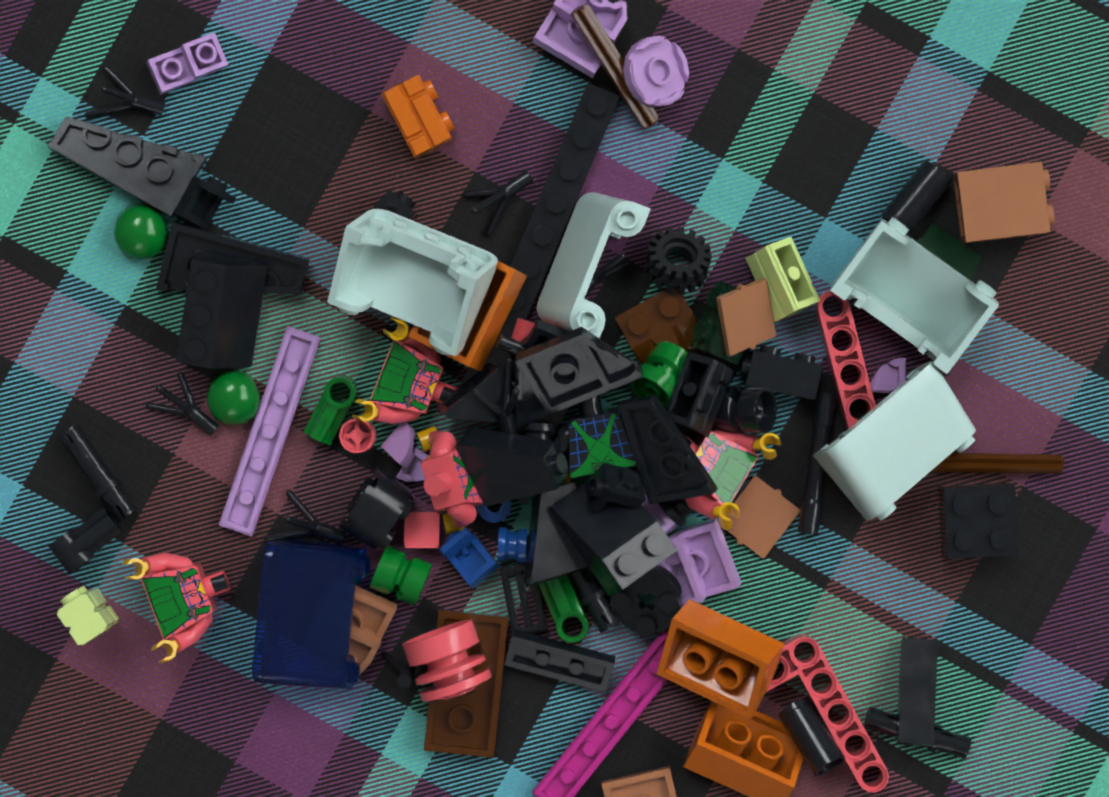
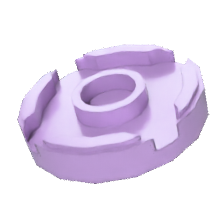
M663 36L643 38L632 45L625 56L623 68L625 83L632 96L641 104L653 108L673 104L681 98L685 91L683 90L685 82H688L689 78L688 63L683 51L675 42L671 43L669 40L664 39L666 37Z

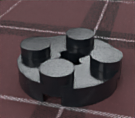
M657 565L623 590L613 594L610 604L619 620L626 627L641 636L649 637L655 633H661L670 627L672 618L682 608L680 595L682 589L676 577L669 570ZM640 592L644 595H647L649 592L654 595L652 602L655 606L644 605L641 602Z

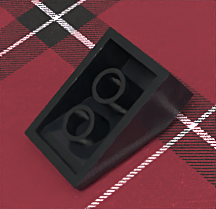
M586 482L549 507L608 596L623 590L677 551L658 521L642 505L636 508L608 501L599 512L592 511L588 495L586 494Z

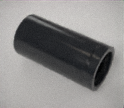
M924 160L881 213V218L887 222L892 217L909 229L906 234L909 236L952 183V180L937 166Z
M809 698L799 699L779 713L778 717L815 776L828 773L845 760V756Z

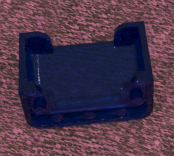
M292 539L268 542L262 563L252 665L254 682L270 685L344 690L353 688L360 674L359 663L355 662L354 656L349 654L355 586L361 583L363 578H367L370 571V558L366 557L367 548Z

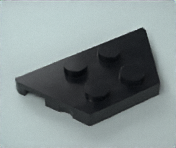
M583 327L516 353V388L519 389L520 393L516 401L515 424L517 427H521L643 377L642 368L639 364Z

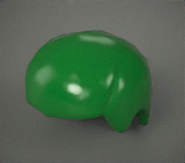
M140 203L128 206L118 215L114 228V237L118 247L125 255L138 260L152 258L164 248L167 242V225L160 212L152 207Z
M237 369L225 370L211 380L207 391V405L216 420L229 426L242 425L256 415L260 405V393L253 377L248 373Z

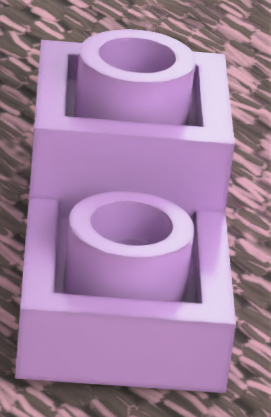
M215 32L184 43L178 49L148 59L147 61L148 68L160 95L208 76L229 65Z

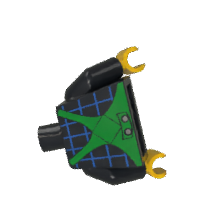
M600 395L580 402L582 414L568 417V424L559 428L555 442L560 453L564 454L567 459L569 472L565 477L566 484L571 483L572 478L594 474L603 463L625 468L637 466L621 414L618 413L617 408L603 410Z

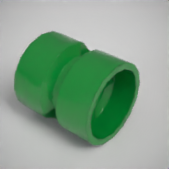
M661 341L656 344L648 355L646 363L641 365L643 377L630 383L637 397L656 394L664 408H667L687 352L680 346L668 341Z
M387 546L377 566L370 588L386 595L392 591L396 592L398 600L416 606L433 564L417 557L407 560L405 552Z

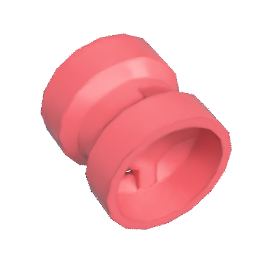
M350 419L345 422L339 433L340 443L351 453L367 451L374 445L377 436L372 422Z

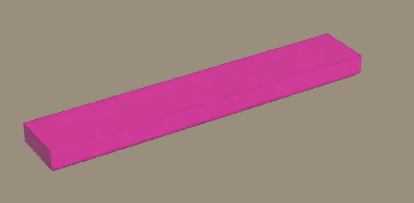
M667 630L655 637L532 790L535 796L574 797L667 682V679L656 674L668 635Z

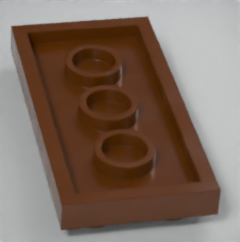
M439 609L437 629L455 622L472 619L479 642L467 649L468 656L484 654L486 661L472 668L477 670L489 667L492 677L479 684L474 690L447 700L429 701L424 750L494 758L509 617Z

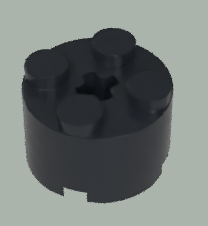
M375 467L373 469L375 479L373 480L369 476L365 479L346 508L350 511L347 516L348 521L341 517L338 527L370 548L376 549L380 547L384 550L395 534L393 525L398 518L405 520L415 502H413L414 497L411 496L412 490Z

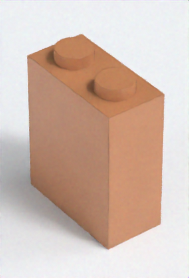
M1042 162L962 171L952 175L961 244L1051 232L1050 226L1055 223L1054 209L1052 204L1047 205L1046 190H1050V175L1048 169H1043Z

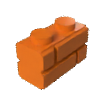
M416 75L382 93L415 159L453 140L449 132L455 130V127L446 110L441 113L438 112L433 101L438 99L439 96L430 79L423 82L420 75Z

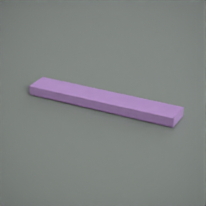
M287 326L219 526L251 537L253 536L321 337Z

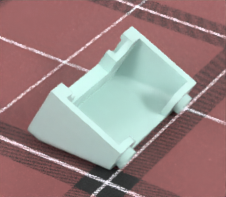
M595 192L586 193L580 197L538 300L537 312L542 321L568 332L583 327L600 338L605 326V314L600 306L584 299L608 237L620 239L621 236L631 237L638 234L644 227L651 208L632 201Z
M371 209L345 228L327 303L338 307L342 313L348 315H357L359 312L366 311L370 307L430 331L429 342L438 353L456 356L465 346L494 276L498 259L494 254L393 212L383 209Z
M892 217L889 222L881 219L831 283L830 291L844 301L854 298V305L859 309L863 308L916 346L923 355L928 351L926 355L934 360L933 364L948 374L999 306L998 301L993 298L997 292L981 280L977 284L973 283L906 235L909 229Z
M932 361L917 366L905 377L906 381L898 384L893 392L847 431L842 432L830 445L826 444L813 455L867 521L875 517L882 521L897 508L894 502L952 452L957 450L958 453H961L975 441L972 436L976 432L974 425L945 378Z

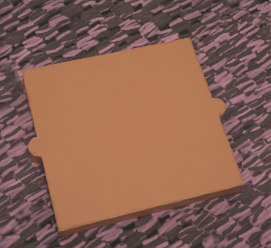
M761 278L747 285L739 284L737 289L716 297L726 355L732 356L748 348L754 350L757 344L776 337L767 279Z
M754 475L733 502L739 507L740 519H736L733 516H725L732 520V528L726 531L737 538L739 545L745 544L764 559L799 514L800 509L781 495L780 489L774 490Z

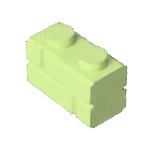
M792 237L769 244L745 258L755 281L761 278L767 279L774 322L795 315L820 302V298L815 287L812 286L810 276Z
M82 586L60 600L63 607L58 610L57 616L65 627L71 628L69 633L77 645L88 643L118 623L119 617L110 605H105L107 600L98 588L87 590L85 586Z

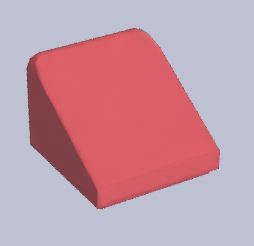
M410 512L404 522V548H440V512Z

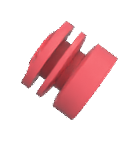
M472 619L440 627L402 643L410 667L427 665L428 671L415 678L416 685L433 682L432 686L420 692L422 702L447 700L474 690L479 684L492 677L489 667L477 670L472 668L486 661L484 654L470 656L467 654L466 650L479 642Z

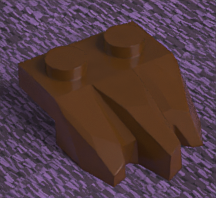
M665 289L615 317L640 366L646 363L648 355L656 344L661 341L674 343L683 348L687 353L692 352L704 356L705 337L684 296L678 295L677 289H673L672 294L666 293Z

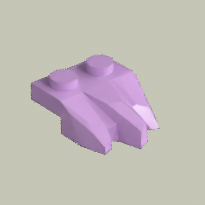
M556 0L532 42L593 78L601 63L572 19L571 13L578 6L588 4L614 44L627 21V4L621 0L613 4L608 0Z
M718 519L682 529L668 536L677 551L658 564V566L669 570L680 583L682 607L689 599L699 603L708 596L738 588L742 584Z

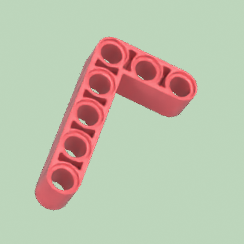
M827 291L820 294V302L815 304V313L844 426L847 431L860 420L852 417L849 411L850 404L854 400L862 399L866 403V414L876 405L848 299L844 301L832 291ZM830 296L837 298L841 304L840 312L834 317L828 316L823 310V302ZM839 330L847 333L850 340L848 347L843 351L835 349L832 345V336ZM848 364L853 365L858 371V379L851 385L845 384L840 375L843 367Z
M801 633L783 641L784 647L779 660L781 661L782 669L778 675L773 676L766 692L798 675L827 729L845 756V761L855 780L867 792L875 793L881 791L888 783L889 774L887 768L820 646L811 636ZM801 642H808L813 648L811 656L804 660L795 658V647ZM818 673H825L829 676V684L823 690H815L811 686L812 678ZM835 704H842L846 707V714L839 721H832L828 717L829 709ZM852 735H859L863 739L862 747L855 752L846 750V740ZM869 766H876L880 770L878 779L871 783L863 781V771Z

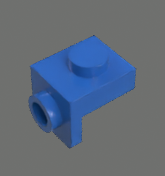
M467 528L450 534L445 540V544L439 549L442 555L450 560L467 584L473 589L500 567L480 539Z

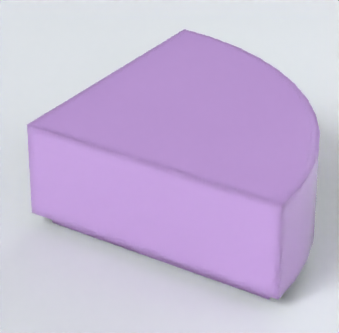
M906 358L893 359L879 367L870 382L872 392L891 393L898 384L905 381Z
M407 422L400 423L381 445L405 469L410 465L415 454L412 452L414 439L416 438L413 427Z
M413 447L412 452L415 454L407 469L401 467L396 476L400 480L408 482L425 480L421 464L429 455Z

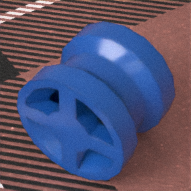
M499 527L497 562H505L507 559H515L518 563L526 562L528 529L520 528L516 532L509 531L507 527Z

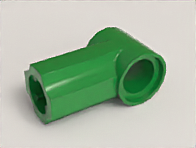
M337 375L325 385L324 392L303 431L304 433L321 443L331 446L358 394V385L353 378L347 375ZM338 382L345 383L350 389L349 399L345 401L337 400L332 394L333 385Z
M566 575L540 583L539 587L556 624L557 633L560 638L570 643L583 639L589 631V619L582 609L569 576ZM574 616L581 620L583 628L579 635L572 636L566 633L563 625L567 617Z

